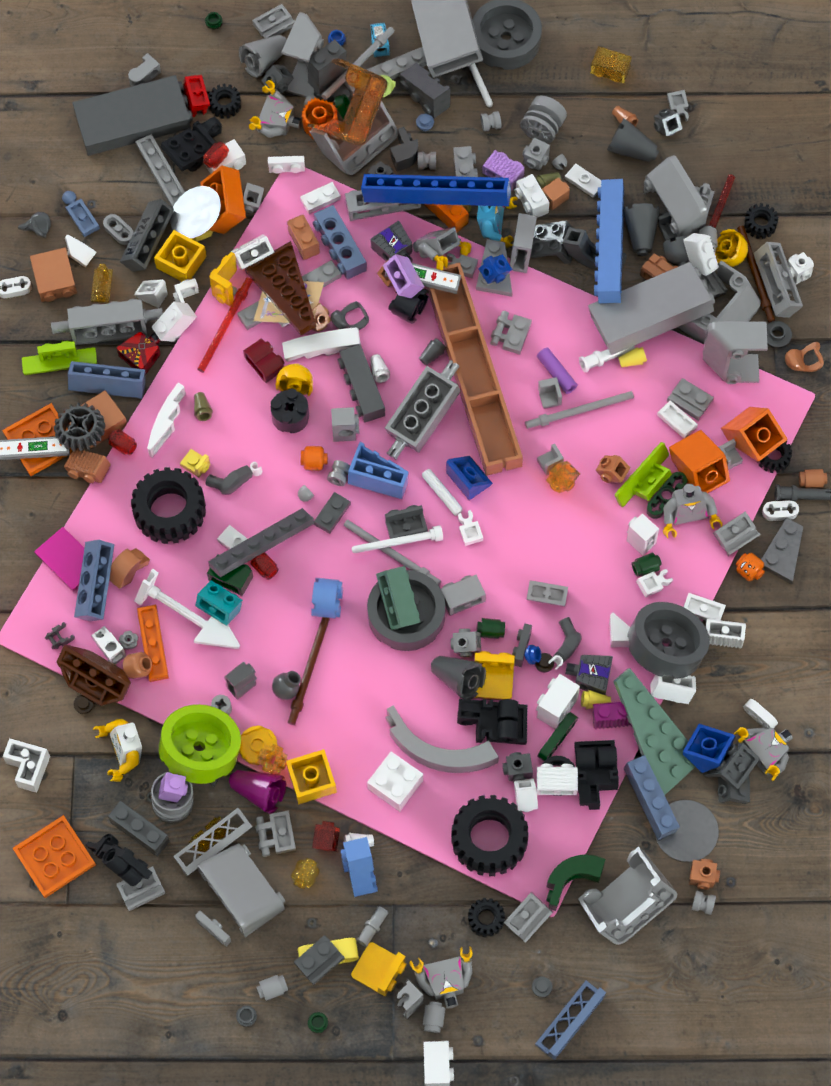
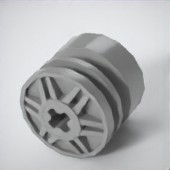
M536 96L528 108L529 111L525 113L521 120L520 127L531 139L536 138L548 144L554 140L555 135L559 131L558 128L562 126L567 117V112L556 100L547 96Z
M165 772L158 776L152 784V808L156 816L161 820L170 823L180 822L192 812L194 805L192 783L185 781V784H188L187 793L185 796H182L178 803L158 799L161 779L166 774Z

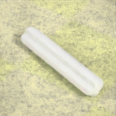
M431 469L425 470L422 473V477L453 515L457 516L461 513V505Z

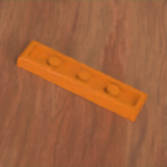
M155 604L137 608L144 653L152 661V668L148 674L149 681L169 679L157 606Z

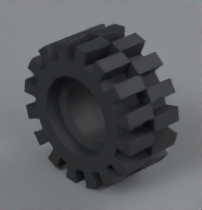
M219 84L217 89L212 88V92L209 93L208 97L212 114L215 113L216 117L220 115L222 119H224V116H227V119L230 118V115L234 117L235 112L238 113L239 108L241 109V98L237 88H232L230 84L228 87H226V84L220 87ZM225 97L232 100L227 105L218 103V100Z
M760 203L759 207L757 204L754 207L751 206L749 211L746 212L744 227L747 228L746 232H751L750 236L752 237L757 235L756 239H759L760 236H762V239H766V235L769 238L771 234L775 233L777 228V211L774 212L773 207L769 209L768 204H766V207H763V203ZM756 217H764L768 220V224L758 225L754 219Z
M785 441L776 448L782 455L780 459L772 460L767 455L759 461V466L761 468L764 466L766 472L770 469V473H773L774 470H776V473H779L781 469L784 471L792 457L791 445H787V441Z
M483 898L481 901L480 899L476 900V903L471 905V909L468 912V923L471 926V930L476 932V935L480 936L481 934L483 937L490 935L492 937L503 928L505 912H503V907L499 905L498 901L494 902L492 898L490 900ZM485 910L491 911L494 915V921L488 925L482 924L478 919L479 914Z

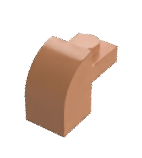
M137 548L131 551L125 549L113 561L109 581L119 589L132 582L136 571L147 566L150 559Z

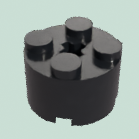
M423 288L412 298L397 294L395 300L391 301L388 309L391 310L392 314L413 324L417 320L414 318L416 314L421 315L429 297L426 294L429 291Z
M291 388L278 393L271 400V415L274 426L282 432L297 433L306 427L309 419V407L307 399L303 394Z

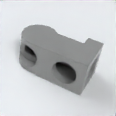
M148 53L142 57L143 63L140 66L129 71L128 76L131 87L150 82L161 73L160 64Z

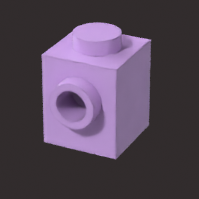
M166 772L161 779L158 799L178 803L182 796H185L187 793L188 784H185L186 776Z

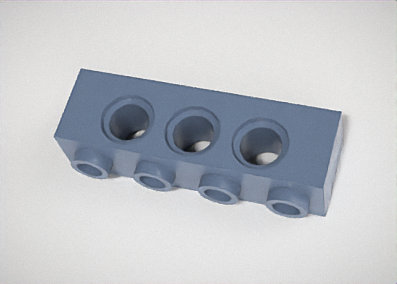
M334 205L314 213L313 226L317 232L320 231L322 235L321 240L325 246L328 245L330 249L329 254L333 260L336 259L341 275L344 274L348 280L367 271L366 260Z
M102 540L85 542L74 617L86 621L104 619L115 544Z

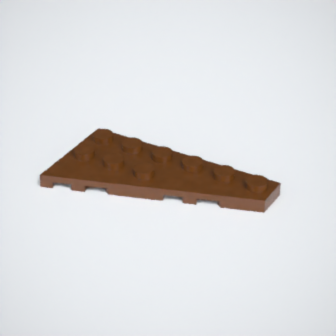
M291 241L274 250L273 254L245 268L249 277L300 335L317 327Z

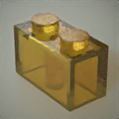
M598 46L591 63V73L598 77L611 79L614 82L624 83L631 67L632 56Z

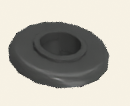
M773 321L767 324L768 345L779 348L784 347L790 342L792 331L787 324L781 321ZM777 330L780 331L783 335L780 337H776L773 335L772 332Z

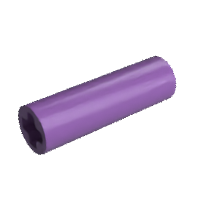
M548 347L542 349L537 354V358L553 378L557 377L559 386L566 394L571 393L577 388L578 384Z

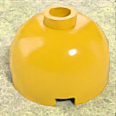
M724 230L717 239L718 247L715 252V259H717L718 263L722 260L729 266L734 267L746 258L748 244L743 235L736 230Z
M297 363L286 365L277 375L276 390L285 391L293 388L301 394L309 396L313 391V376L309 369Z

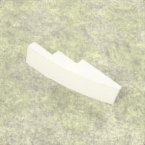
M357 327L326 331L282 342L284 359L287 362L304 356L307 359L321 354L329 356L361 344Z
M179 382L164 402L152 428L147 447L149 456L152 458L175 431L173 421L180 413L178 403L186 395L184 386Z

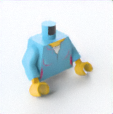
M511 197L509 206L505 207L507 209L517 207V205H514L513 202L517 201L518 198ZM478 206L477 222L483 238L505 242L506 248L513 246L510 243L514 240L512 236L508 235L503 238L501 235L504 206Z

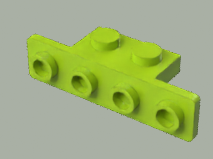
M63 341L58 344L47 343L37 346L38 355L22 357L24 375L67 370L70 367L71 361L97 364L95 347L77 350L74 341Z
M660 442L628 480L617 490L615 498L619 506L624 507L634 495L649 501L672 475L670 469L661 466L669 456L665 443Z

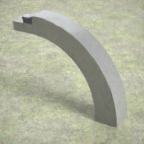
M394 705L387 708V716L385 718L389 726L392 727L390 729L391 738L410 758L426 767L449 773H468L479 771L498 763L499 757L489 740L478 746L462 750L438 748L414 735L403 722Z

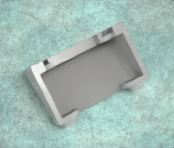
M238 843L204 860L197 865L201 877L204 881H207L208 885L229 911L233 920L240 927L241 933L244 937H247L284 911L283 903L286 901L280 892L275 893L249 857L251 853L246 845L243 844L241 846Z
M640 847L630 852L627 858L630 867L604 890L588 889L578 898L598 932L617 945L628 941L677 898V892Z

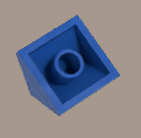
M470 456L448 459L446 462V473L469 501L493 484Z
M698 724L683 750V755L698 770L704 773L721 765L736 736Z

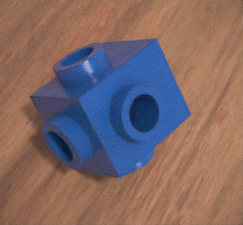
M503 254L496 257H487L483 260L484 264L479 268L488 284L493 282L500 283L513 270Z

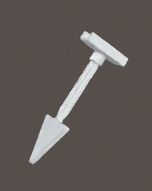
M152 569L147 580L144 579L134 602L142 605L147 597L150 596L153 599H158L201 627L202 630L194 639L196 644L239 649L240 644L229 625L226 626L212 616L206 621L161 592V589L154 585L159 572Z

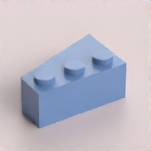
M359 442L348 470V484L402 499L408 485L409 472L391 460L387 461L379 456L378 452L375 450L371 451L365 447V444Z
M367 837L343 842L344 849L340 850L344 873H349L354 897L378 892Z

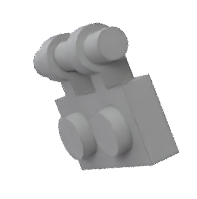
M502 311L501 316L497 318L496 329L492 331L490 344L497 346L500 341L503 342V350L520 354L532 320L514 315L511 321L507 319L509 313ZM504 327L509 328L507 335L502 333Z
M289 810L269 814L270 822L264 823V817L256 818L257 825L255 829L259 835L260 842L258 846L259 850L262 851V857L270 856L269 848L275 847L276 854L296 851ZM272 830L273 839H267L266 831Z

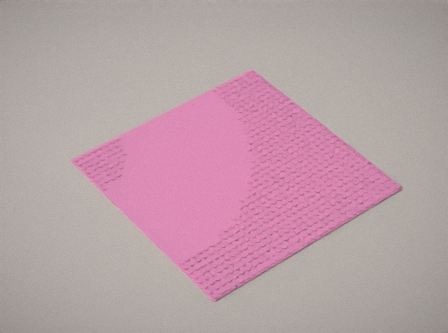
M306 167L305 171L299 173L282 172L275 180L234 249L240 248V246L263 234L267 236L273 250L291 241L301 276L306 275L330 260L337 267L336 259L333 260L329 254L330 249L328 245L325 246L321 240L322 235L320 231L317 232L313 226L314 213L334 205L366 260L367 271L348 280L342 274L341 278L323 287L319 303L328 309L330 318L335 310L341 312L347 305L355 301L361 303L366 310L369 322L364 328L359 330L364 355L370 370V358L376 354L381 356L390 370V377L387 381L383 383L375 381L385 406V416L365 423L363 418L359 417V434H356V441L333 442L331 409L354 407V413L357 414L355 407L358 406L356 400L352 401L350 385L345 383L343 376L345 371L339 367L337 359L340 358V354L335 353L329 356L321 354L309 359L304 356L287 362L284 359L282 342L316 333L338 330L339 328L331 321L322 331L310 330L300 335L291 324L281 327L276 322H261L247 330L238 318L237 313L258 302L262 290L249 277L245 269L242 270L237 265L236 273L229 280L232 286L237 288L234 302L231 306L218 302L212 295L210 287L195 311L196 319L178 339L106 457L111 467L107 470L102 483L95 481L90 483L64 526L84 548L85 542L94 540L115 544L112 563L125 549L131 551L137 548L150 559L148 565L136 571L132 582L120 589L109 581L104 619L86 621L74 617L78 588L73 592L42 562L1 629L0 645L62 675L57 659L63 646L60 645L58 649H52L53 644L51 641L45 639L47 633L52 632V628L57 625L61 626L65 622L66 627L59 631L60 636L64 639L67 637L71 638V635L75 636V639L67 645L90 650L107 661V657L97 646L91 635L105 626L119 642V637L124 632L132 631L133 634H137L138 641L135 648L131 650L124 649L126 656L137 652L144 653L137 608L156 604L169 679L150 682L148 675L136 679L128 677L131 682L124 699L116 703L163 725L168 716L179 708L197 704L211 706L215 696L225 695L230 699L232 706L229 716L237 724L240 734L250 727L263 726L270 729L277 739L278 748L276 755L268 763L262 765L249 764L243 760L240 753L237 758L238 763L256 772L282 775L285 777L283 780L286 781V787L294 790L286 761L324 749L336 784L337 793L315 799V801L521 903L532 892L549 908L550 902H546L549 890H553L547 888V882L551 873L564 860L577 855H586L618 790L599 791L600 809L589 810V806H580L578 792L577 795H537L538 809L523 812L525 815L524 820L528 824L529 833L524 857L521 861L517 862L516 867L513 869L508 868L507 873L502 875L500 872L495 873V876H489V873H484L483 876L478 875L476 870L471 872L467 869L466 864L462 865L458 861V856L453 851L451 840L455 815L459 814V809L463 805H468L469 800L474 799L477 801L479 796L485 795V799L490 798V795H497L496 799L501 800L504 797L508 799L509 804H516L514 782L508 781V775L503 773V763H506V756H509L511 753H530L533 770L531 779L534 778L537 790V767H541L544 762L537 756L556 730L537 718V701L542 694L546 695L549 690L547 687L553 678L556 679L559 674L576 683L577 676L565 674L567 663L579 665L581 655L613 656L605 694L611 697V703L621 702L613 681L627 668L634 672L651 694L650 684L655 674L643 668L634 659L629 647L611 648L610 615L612 613L616 614L631 627L638 612L651 603L669 602L684 607L688 593L713 601L738 552L737 550L731 555H727V552L713 534L721 526L717 521L713 523L714 529H712L709 522L711 515H709V518L677 525L672 523L677 536L674 538L672 531H670L667 538L663 534V529L666 526L664 514L658 519L649 517L647 514L649 501L634 495L624 507H621L615 498V493L660 442L665 443L669 452V456L661 466L670 469L672 474L679 472L671 460L669 447L684 438L658 417L657 412L668 403L667 398L682 378L714 397L713 402L702 414L699 421L690 415L688 416L698 424V427L690 435L702 430L718 447L729 442L721 428L748 407L769 408L788 439L787 445H791L814 401L815 394L759 369V383L727 384L703 360L704 344L673 330L635 345V348L643 347L647 361L643 362V365L621 367L617 357L604 362L603 366L593 367L585 373L580 366L579 357L589 356L596 350L601 352L608 349L591 318L588 305L598 301V297L529 266L527 273L509 272L512 297L476 290L485 247L458 235L461 242H469L471 244V252L467 256L478 259L473 278L465 276L523 456L522 467L507 471L505 468H502V472L488 475L487 477L493 484L469 501L446 473V462L448 459L470 456L484 472L460 393L419 453L409 446H405L397 460L387 454L396 439L388 434L385 426L426 368V365L419 360V357L431 340L433 341L437 338L443 344L444 342L429 297L421 315L416 314L414 317L417 320L413 324L392 314L391 310L388 309L391 301L395 300L397 293L394 286L387 287L377 274L385 260L372 250L371 238L397 221H400L412 242V253L409 254L413 259L412 263L436 269L437 261H432L429 257L422 258L419 252L414 251L413 244L424 235L443 230V228L405 211L350 221L345 202V193L355 189ZM333 182L341 195V199L308 214L300 200V196ZM370 210L361 211V212H358V214H359V213H364V212H370ZM300 215L305 216L319 242L320 249L318 255L303 260L288 232L287 221ZM455 247L441 256L447 257V254L450 253L459 259L460 255H462L460 254L461 247ZM360 308L353 309L345 315V320L349 325H354L364 318ZM502 311L509 313L507 319L511 321L514 315L532 320L520 354L503 350V342L499 341L497 346L490 344L492 331L496 329V321L498 316H501ZM504 327L502 333L507 335L509 328ZM261 338L272 345V352L282 357L285 363L284 366L295 363L303 365L309 369L313 376V391L309 396L307 394L304 395L309 407L308 423L303 430L297 433L282 432L273 424L271 400L278 393L282 392L279 389L278 391L276 390L277 376L265 383L244 357L243 350ZM548 347L578 386L569 394H566L560 387L562 404L544 409L538 392V381L553 377L537 358V354L542 349ZM446 349L444 354L427 366L438 373H442L449 363ZM453 375L451 381L456 383L455 377ZM179 382L184 386L186 395L178 403L180 413L173 421L175 431L152 458L149 456L147 449L152 428L164 402ZM630 391L634 395L633 399L549 422V425L546 426L539 425L528 429L525 426V421L536 419L543 414L550 415ZM203 392L213 410L212 417L207 421H199L194 415V395L196 393ZM359 442L365 444V447L371 451L375 450L382 458L387 461L391 460L409 472L408 485L402 499L348 484V475H346L347 481L344 486L332 484L328 481L327 477L333 470L332 465L335 460L351 465ZM555 444L564 458L563 468L546 476L537 461V457L551 451V445ZM306 446H321L324 449V453H328V464H324L321 471H308L304 469V466H301V450H304ZM736 447L735 449L743 459V462L728 470L730 477L728 483L708 493L714 499L718 512L716 515L720 517L722 526L745 511L753 522L777 474L776 470L770 473V469H768L766 472L764 466L762 468L759 466L760 462L757 463L756 460ZM190 449L202 456L204 454L209 456L210 467L200 477L180 466V462ZM775 449L768 454V457L772 460H778L782 455L780 451ZM604 455L620 456L630 466V470L622 483H606L596 472V468ZM252 462H257L258 467H262L261 475H253L252 478L242 484L232 494L224 495L220 490L206 486V479L209 474L225 479L234 470L246 465L250 467ZM164 467H170V470L179 468L182 473L187 471L191 474L192 478L195 477L199 482V486L202 487L206 504V515L203 517L204 522L202 526H197L198 531L194 535L190 533L189 538L185 541L182 538L178 540L179 543L174 544L173 541L163 544L159 539L155 542L151 540L150 536L146 537L142 530L137 527L131 507L132 493L134 489H137L136 484L138 481H144L143 476L147 473L153 474V470L159 469V471H163ZM431 469L461 505V514L464 519L469 517L468 511H472V522L478 521L483 541L465 546L459 530V526L463 524L459 522L458 515H453L424 480L422 473L425 470ZM675 480L673 488L675 489V486L681 483L682 480ZM303 485L314 494L311 500L305 502L301 501L298 497V491ZM664 491L661 494L664 499L672 498V494L669 491ZM334 492L351 501V505L330 534L313 524L245 563L251 568L253 579L243 596L226 589L243 600L240 612L228 624L240 644L239 649L196 644L194 639L202 630L201 627L158 599H153L150 596L147 597L142 605L134 602L144 579L147 580L150 571L154 569L159 572L154 585L161 589V592L208 621L211 616L195 606L197 594L209 583L207 572L210 568L208 561L215 558L218 554L220 555L229 550L217 541V538L229 525L249 539L302 508L315 520ZM165 494L154 501L151 511L159 517L169 518L182 512L187 502L180 495ZM659 501V504H658L655 508L652 507V511H653V512H655L656 510H657V511L659 510V506H660V504H661L660 501ZM411 505H422L428 531L432 527L440 525L443 532V540L435 542L434 540L427 539L391 546V548L419 567L428 569L430 574L442 581L439 585L440 589L448 583L461 581L465 576L477 575L486 594V602L451 616L445 606L444 626L436 636V639L421 649L400 651L392 649L382 641L380 642L373 634L368 621L367 603L372 588L378 582L376 574L403 567L404 565L380 549L353 553V546L369 542L346 528L344 523L346 520H349L378 540H387L390 538L385 523V514L391 510L406 509ZM641 514H644L659 528L656 544L645 555L652 552L658 555L662 565L655 574L658 576L662 570L667 569L668 572L663 577L665 579H673L670 585L663 586L662 591L646 598L636 583V580L641 576L637 577L631 565L635 559L642 557V555L626 541L629 522L634 517L638 518ZM315 578L336 579L343 582V598L339 599L341 614L340 617L330 618L303 699L302 711L298 714L296 724L290 725L288 724L292 710L290 707L296 696L289 700L278 698L273 693L272 682L277 675L288 673L289 671L297 672L302 680L322 617L311 615V609H314L312 594L314 582H316ZM530 580L568 587L566 605L559 606L526 600ZM570 617L576 632L581 633L582 640L578 648L557 670H555L557 664L554 662V667L551 671L540 672L535 667V664H529L525 658L522 667L514 666L511 700L518 701V704L527 705V743L520 745L490 742L499 757L497 764L468 773L438 771L410 758L391 738L390 729L392 727L389 726L385 717L387 716V708L394 705L408 729L419 739L432 746L449 750H462L486 742V736L481 743L476 742V724L460 725L457 723L459 699L462 698L431 671V663L438 656L475 662V653H472L471 657H460V654L454 653V650L451 649V638H453V633H459V629H470V632H477V622H481L482 618L500 619L501 622H505L504 637H499V639L481 637V651H488L491 654L505 652L512 655L514 647L519 645L517 640L519 629L523 630L524 623L532 625V632L528 646H538L541 653H548L552 657L565 640V635L559 625V621ZM57 635L53 637L56 642L60 640ZM662 643L664 646H669V643ZM122 659L115 665L123 669L124 659ZM242 662L246 665L249 663L256 671L254 673L257 677L255 680L256 686L237 700L228 690L224 676ZM579 689L578 700L570 710L579 718L551 757H566L576 767L575 742L614 740L617 750L619 789L626 775L623 768L627 762L634 760L639 750L633 734V728L630 725L628 727L625 725L624 727L617 726L615 728L613 726L612 728L605 727L603 729L601 727V729H595L592 709L581 707V697L585 690ZM654 697V699L661 706L664 699H657ZM473 698V699H471V700H479V701H482L483 699H482V698ZM486 699V704L489 700H493V702H499L500 700ZM390 752H393L423 773V782L400 812L369 791L367 787L368 780ZM495 820L481 821L471 831L473 844L484 851L499 850L507 844L509 839L507 828ZM572 881L564 887L557 910H552L553 913L549 917L556 915Z

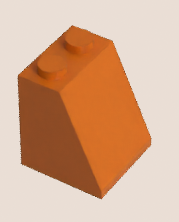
M748 407L721 428L728 441L735 439V447L758 462L788 440L769 408Z
M702 430L669 447L671 460L678 471L685 474L687 484L700 486L702 492L709 493L730 481L725 454Z

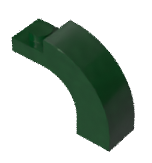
M577 855L561 862L553 870L547 882V888L553 889L549 890L546 902H550L549 909L557 910L562 891L570 881L587 879L599 883L605 859L594 855Z

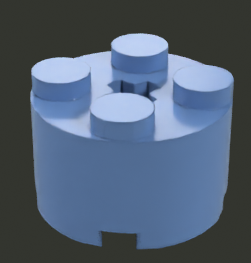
M315 578L316 582H314L312 594L314 609H311V615L334 619L340 617L341 606L339 599L343 598V582L336 579Z

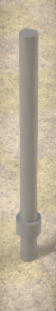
M389 27L382 35L379 34L375 38V42L321 97L327 100L379 47H383L387 43V39L395 32L394 29Z
M630 391L550 415L543 414L536 419L525 421V426L527 429L539 425L546 426L549 425V422L633 399L634 395Z
M346 520L344 523L346 528L367 542L380 541L351 521ZM391 547L380 549L408 569L429 576L438 586L441 584L442 581L430 574L428 569L419 567Z

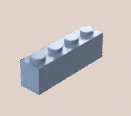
M71 361L68 371V390L96 394L106 390L108 395L143 398L146 386L144 369Z
M644 755L627 762L623 769L657 839L660 840L676 833L680 826L646 756Z

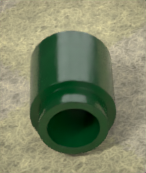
M652 552L635 559L631 565L635 575L642 577L651 572L659 571L662 563L660 557Z
M482 618L481 622H477V632L483 638L499 639V637H504L505 622H501L500 619Z

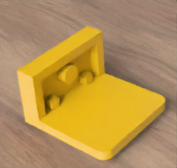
M230 252L228 256L225 255L219 267L213 269L209 276L212 295L218 302L225 303L228 306H231L234 302L232 283L229 280L237 271L236 258L233 252Z
M488 651L475 653V662L481 663L482 667L486 669V679L483 687H479L476 691L478 695L474 698L496 700L512 698L514 655L505 652L491 654Z
M370 942L353 969L351 976L356 981L386 996L388 991L392 992L397 983L395 979L398 974L404 972L407 963H405L406 956L399 952L395 955Z

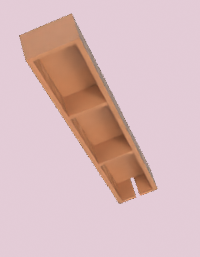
M461 264L448 265L447 268L443 267L442 271L461 275L457 294L430 287L426 288L429 291L428 295L448 358L460 366L455 372L454 377L461 390L460 396L485 475L500 473L502 468H505L507 471L522 467L523 456Z

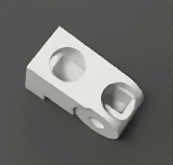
M105 626L91 635L97 646L112 664L115 665L126 657L124 648Z

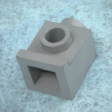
M246 183L242 194L246 213L257 212L264 191L263 187Z

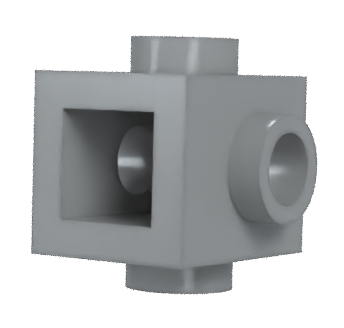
M533 138L530 145L526 146L523 150V163L531 169L540 171L541 167L545 166L549 160L550 145Z
M459 629V633H453V638L450 641L451 649L454 650V653L460 654V657H471L472 653L481 652L480 633L476 631L470 632V629Z

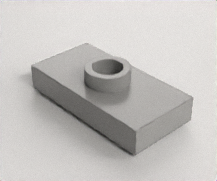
M201 911L195 915L196 921L226 947L230 944V936L222 930L223 926L216 919L211 921Z

